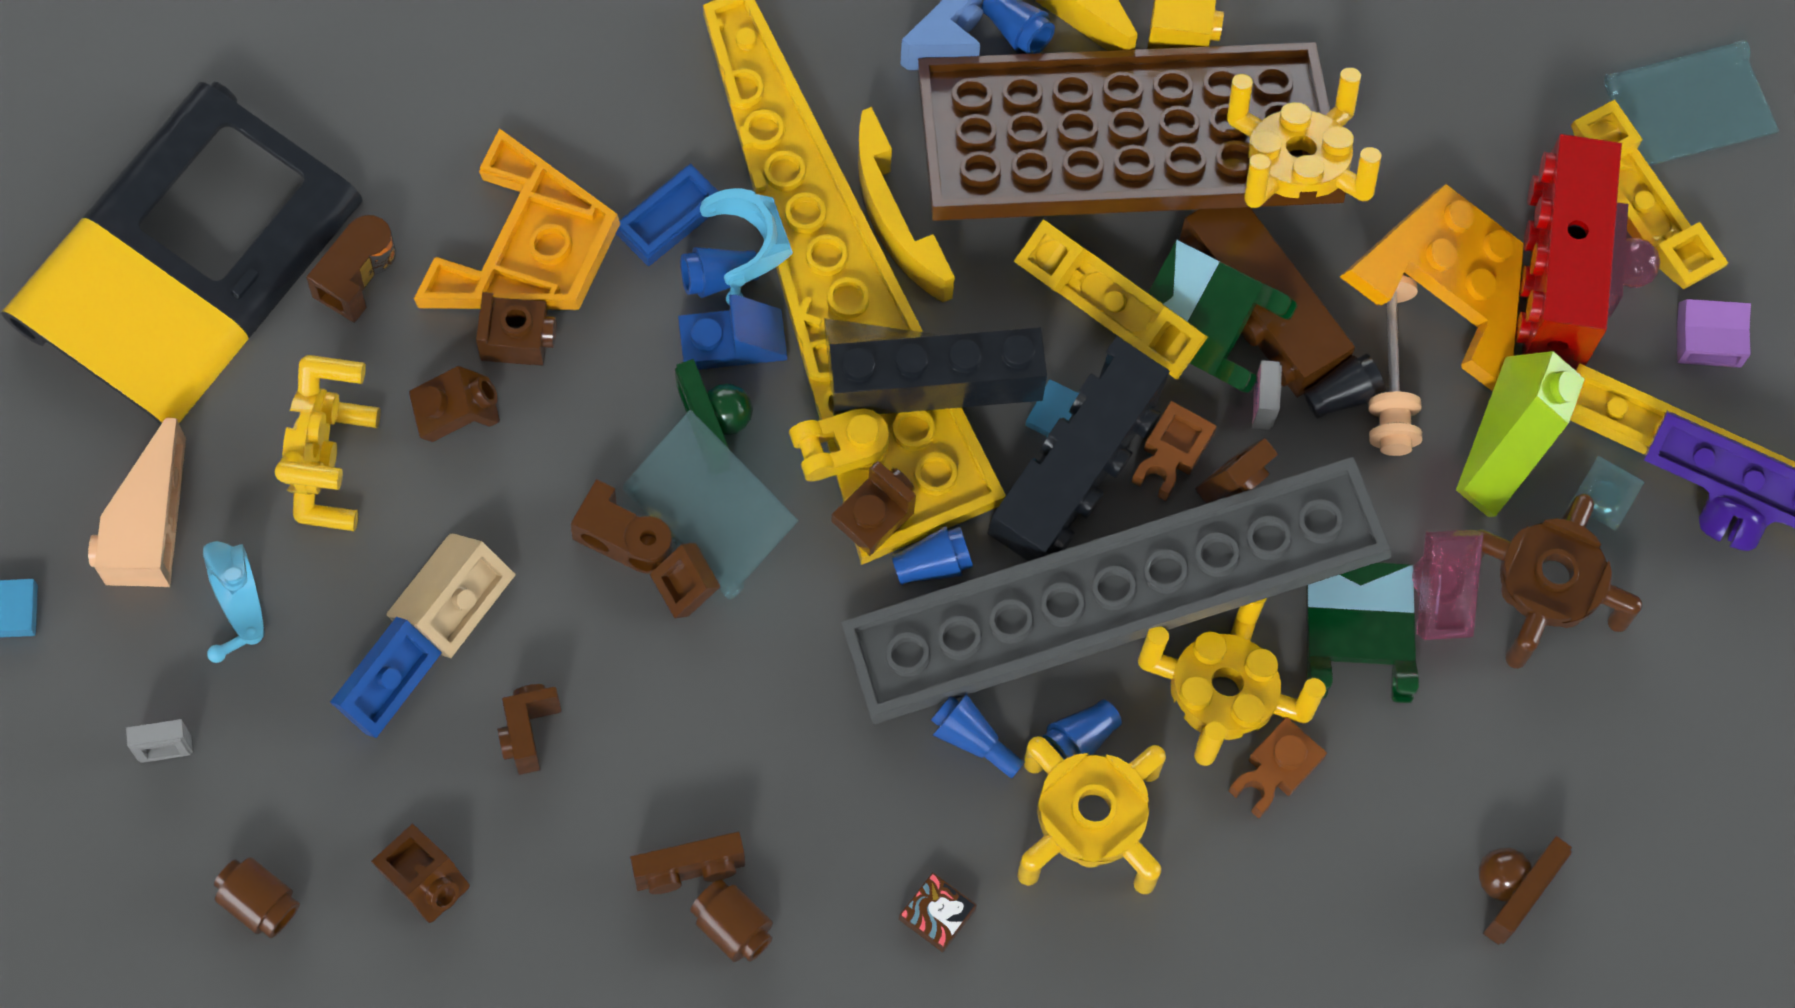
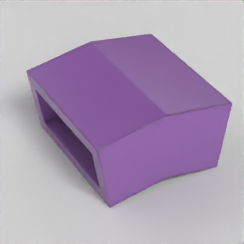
M1693 299L1678 302L1677 363L1741 368L1750 356L1749 329L1751 303Z

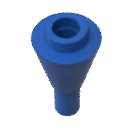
M967 693L960 701L950 696L931 719L938 726L932 736L980 758L985 757L1010 778H1013L1025 763L998 740V735Z

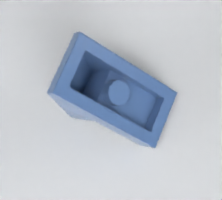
M942 0L902 39L900 64L907 70H918V58L979 56L980 43L968 32L977 25L983 15V10L981 9L982 0Z

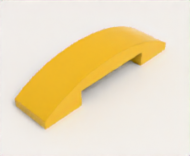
M1615 99L1573 121L1571 127L1574 136L1622 143L1616 216L1638 246L1664 274L1681 288L1686 289L1727 266L1728 261L1701 222L1690 225L1638 150L1643 139Z
M872 107L862 110L859 126L858 171L862 197L873 228L892 259L909 278L941 302L949 301L953 298L955 277L934 234L914 241L883 177L884 174L891 172L892 148Z
M1044 219L1014 260L1016 264L1052 290L1061 294L1121 339L1170 370L1169 375L1177 380L1208 338L1152 295Z

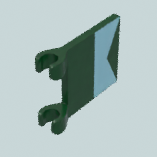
M1178 240L1174 243L1148 292L1208 337L1189 364L1246 394L1253 390L1258 377L1249 370L1227 360L1256 304L1285 320H1289L1293 316L1298 305L1288 295Z
M1374 563L1306 585V681L1316 678L1325 684L1326 692L1322 699L1327 697L1328 689H1330L1333 683L1331 662L1393 665L1391 698L1397 703H1412L1414 694L1417 693L1419 688L1415 646L1413 565Z

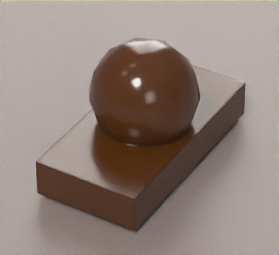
M1556 836L1544 849L1533 866H1531V862L1522 852L1512 848H1499L1490 851L1483 857L1479 866L1481 887L1489 897L1499 901H1506L1483 934L1498 945L1500 943L1504 944L1515 932L1571 855L1572 847Z

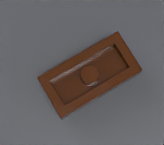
M1263 438L1231 457L1199 484L1195 490L1206 504L1214 502L1223 496L1227 498L1251 490L1270 475L1264 466L1274 459L1278 453Z
M739 831L630 856L637 891L649 889L650 894H663L677 890L682 886L681 881L703 876L706 882H713L719 879L724 880L734 876L736 868L745 866L744 849Z

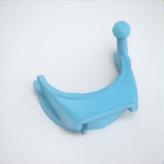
M733 188L716 192L701 202L699 209L702 216L711 217L728 214L745 218L757 227L764 238L763 246L752 260L724 275L725 283L731 287L726 295V302L729 305V295L736 294L743 297L741 286L783 263L793 254L772 197L756 194L752 190Z
M215 541L203 547L207 574L223 612L238 635L222 645H212L208 649V659L213 663H219L225 659L228 653L241 646L259 643L264 637V622L252 569L243 544L232 547L226 543Z

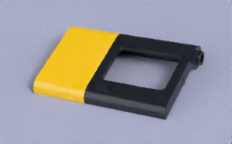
M215 81L211 85L205 82H199L1 313L4 319L24 337L41 346L46 342L145 411L160 425L165 418H176L178 423L181 422L363 201L359 192L347 180L237 103V98L227 87ZM224 127H232L301 175L304 182L222 280L214 281L140 229V224L218 131Z

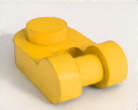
M865 408L854 409L819 421H803L794 425L789 430L793 446L801 449L804 458L801 462V468L807 481L822 480L872 464L884 455L889 441L888 425L883 417L875 411ZM834 439L838 451L833 453L824 452L821 443Z

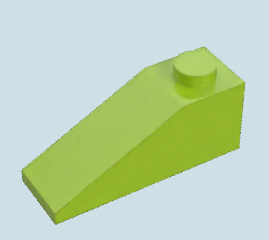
M1554 351L1508 356L1504 360L1456 488L1458 493L1487 517L1497 516L1569 424L1585 379Z

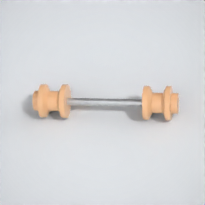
M1406 273L1403 274L1392 299L1387 302L1389 392L1375 395L1368 402L1369 412L1379 417L1380 426L1373 428L1369 432L1370 444L1380 448L1381 453L1389 456L1406 455L1412 451L1413 447L1422 442V430L1415 425H1411V416L1421 411V399L1415 394L1400 392L1397 303L1408 301L1418 293L1417 282L1407 277Z

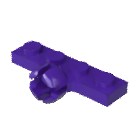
M1666 410L1644 455V461L1700 485L1708 491V500L1699 516L1700 528L1706 535L1718 542L1721 541L1733 516H1736L1737 519L1728 536V541L1731 542L1729 547L1750 551L1757 547L1767 526L1771 523L1780 522L1795 528V467Z

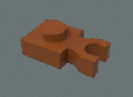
M1171 401L1144 447L1146 452L1154 456L1144 460L1138 466L1133 475L1132 483L1141 487L1145 477L1149 474L1160 475L1164 483L1160 487L1157 497L1167 501L1175 485L1176 470L1179 469L1188 475L1191 474L1215 434L1217 426Z
M1286 717L1251 754L1248 761L1257 770L1239 776L1230 786L1228 792L1237 798L1243 789L1247 787L1256 788L1261 793L1262 799L1257 802L1251 812L1260 819L1269 809L1275 790L1279 787L1286 795L1290 796L1325 759L1327 752Z

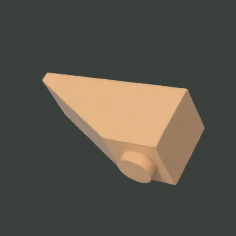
M165 418L100 516L98 535H91L88 548L89 564L91 567H95L105 585L170 587L186 437L176 418Z

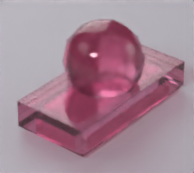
M1617 203L1608 309L1609 318L1623 297V286L1640 288L1649 284L1658 275L1661 263L1658 250L1649 241L1641 238L1626 239L1628 204Z
M1478 531L1426 532L1424 555L1415 563L1412 573L1413 586L1420 596L1417 635L1422 639L1435 640L1474 636L1483 535Z

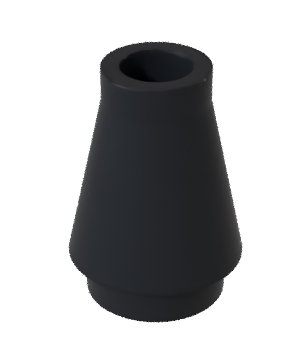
M1366 353L1358 358L1355 355H1351L1319 382L1303 392L1311 411L1316 418H1319L1328 413L1367 404L1370 398L1385 391L1386 387L1378 367L1371 356Z

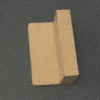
M452 533L446 537L390 608L387 616L392 621L396 617L408 620L442 652V656L452 658L516 574L482 541Z

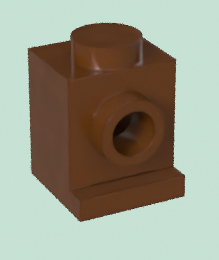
M482 292L476 336L481 361L543 366L545 347L554 348L557 328L556 317L548 316L546 301L496 298L493 296V293ZM508 325H515V326H522V327H520V328H511V327H509Z

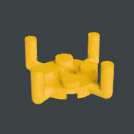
M1345 68L1341 71L1335 107L1326 115L1311 111L1305 104L1293 102L1284 105L1280 112L1269 115L1263 120L1249 113L1253 84L1252 78L1245 74H1238L1233 77L1227 121L1232 127L1250 137L1248 151L1250 162L1244 196L1245 203L1249 207L1258 208L1262 206L1274 193L1284 197L1299 198L1300 192L1317 191L1316 197L1328 195L1339 188L1360 201H1368L1373 197L1382 157L1381 152L1373 147L1364 148L1360 153L1357 174L1351 172L1354 136L1350 130L1343 127L1352 119L1355 113L1361 73L1357 69ZM1292 150H1303L1311 155H1303L1297 158L1289 152Z
M306 355L299 362L298 390L293 398L290 411L300 412V415L293 428L286 427L282 458L276 465L274 472L279 481L284 482V484H290L287 491L294 493L293 517L300 524L355 531L357 528L358 510L316 505L315 494H319L321 488L339 490L342 483V468H335L337 443L329 441L330 424L334 425L336 422L378 428L380 407L339 402L338 393L327 392L326 389L320 388V378L363 384L366 372V364L364 362Z
M1267 598L1240 606L1230 634H1218L1211 631L1204 632L1182 652L1179 659L1163 654L1169 640V633L1165 628L1161 626L1151 628L1145 638L1138 657V664L1144 671L1171 679L1170 687L1174 703L1177 700L1180 708L1185 713L1183 718L1191 727L1200 732L1194 758L1202 766L1211 765L1215 761L1224 740L1242 738L1245 733L1257 728L1258 730L1268 723L1273 714L1284 718L1287 717L1299 723L1309 722L1313 718L1326 692L1325 684L1321 680L1311 678L1305 682L1298 699L1281 694V680L1277 670V658L1271 651L1263 649L1251 641L1256 622ZM1218 677L1229 678L1237 684L1239 693L1234 696L1222 695L1215 690L1212 680Z
M1039 736L1032 738L1027 745L1024 767L1030 773H1039L1044 770L1048 774L1040 793L1037 808L1038 819L1044 836L1022 855L1017 872L1018 880L1027 886L1035 884L1039 879L1042 867L1058 853L1089 868L1111 863L1124 857L1137 871L1133 882L1136 891L1141 894L1151 893L1160 877L1161 866L1139 842L1145 832L1149 818V798L1144 781L1152 782L1159 777L1166 759L1164 749L1158 745L1149 746L1129 764L1118 757L1107 754L1105 757L1083 753L1073 755L1064 760L1045 738ZM1089 795L1099 796L1108 804L1109 815L1101 821L1087 820L1079 811V801Z

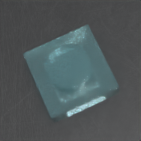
M1598 456L1571 500L1570 505L1574 498L1580 494L1591 496L1594 500L1591 517L1616 531L1645 482Z

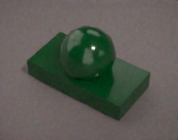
M694 359L676 364V388L709 472L715 476L731 470L730 450L724 435L737 434L747 426L753 413L750 397L742 388L731 383L718 384L707 393Z

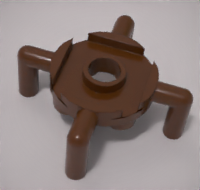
M1587 494L1576 496L1562 519L1544 520L1543 523L1530 527L1527 526L1520 530L1512 541L1486 530H1476L1472 533L1460 554V562L1467 568L1477 567L1485 554L1501 560L1502 596L1508 604L1514 606L1516 610L1526 617L1518 637L1506 653V662L1512 668H1522L1536 650L1546 625L1564 628L1574 627L1593 614L1600 604L1614 609L1608 617L1609 627L1615 632H1623L1642 609V601L1637 595L1611 585L1612 570L1610 562L1606 561L1600 549L1602 544L1591 531L1586 529L1594 508V500ZM1548 561H1556L1563 564L1569 572V581L1563 584L1549 581L1543 574L1542 564Z

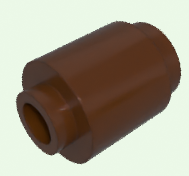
M252 857L245 859L242 863L236 859L232 860L214 881V886L219 889L214 899L215 902L255 934L263 932L269 938L275 937L290 922L300 906V903L291 897L293 890Z
M722 879L708 886L690 908V912L697 918L696 925L733 962H737L743 957L749 962L753 961L768 947L773 939L768 933L773 921L736 885L728 886Z

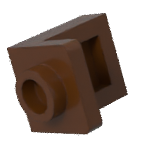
M456 366L409 391L421 439L434 442L474 421L489 427L500 422L496 407L498 396L494 385L487 376L464 367Z
M530 684L517 688L513 691L512 696L502 698L507 726L497 728L504 760L514 758L519 775L540 771L530 719L553 715L562 711L556 687L545 688L543 684Z

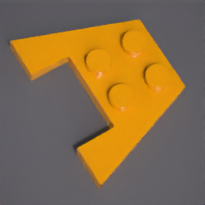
M499 128L480 166L479 173L483 181L518 191L520 194L482 271L439 257L434 258L414 297L417 307L480 309L482 292L493 293V296L496 298L546 301L547 310H579L620 226L618 215Z
M1447 184L1434 191L1340 276V278L1376 305L1382 306L1392 299L1403 274L1406 273L1478 327L1461 363V368L1491 391L1495 387L1505 358L1514 356L1524 243Z

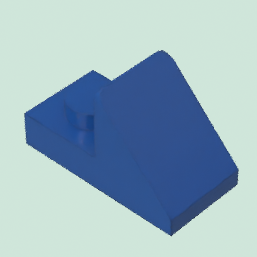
M732 294L729 295L730 310L678 316L683 362L694 359L698 370L787 360L783 318L780 308Z

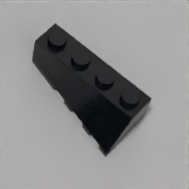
M824 318L834 416L863 408L873 410L878 414L1043 401L1047 369L1041 327L938 335Z

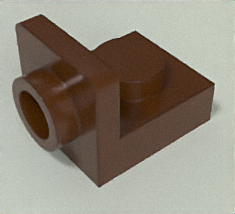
M876 461L869 468V478L832 513L831 522L871 556L914 514L916 495L913 492L915 490L914 486L907 476L897 468L892 467L888 470L882 463Z
M413 823L371 860L378 871L412 903L428 923H432L445 910L452 907L457 899L470 887V884L451 859Z

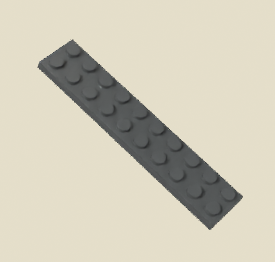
M1351 457L851 618L841 623L873 725L946 702L950 696L954 698L962 697L966 693L968 695L1144 638L1151 628L1161 626L1169 630L1391 558V548L1355 458Z

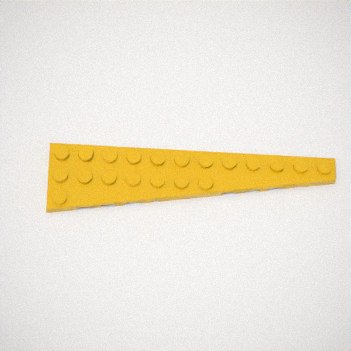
M714 0L703 5L704 19L754 192L774 199L793 254L778 265L776 269L818 416L822 420L834 416L824 318L923 332L756 1ZM962 408L879 414L888 425L889 441L886 452L877 461L882 463L888 470L892 467L897 468L911 481L915 489L913 492L916 495L914 514L871 556L856 544L861 565L920 541L945 526L948 529L999 507L1006 497ZM834 439L826 442L829 453L838 451ZM874 463L836 475L843 503L869 478V468Z

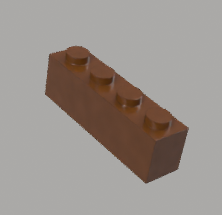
M1250 207L1199 209L1185 217L1179 239L1180 242L1288 295L1297 302V308L1289 320H1285L1256 304L1241 332L1250 345L1259 346L1268 358V361L1280 362L1282 366L1281 386L1285 387L1288 385L1298 398L1304 394V390L1315 385L1353 354L1355 349L1353 343Z

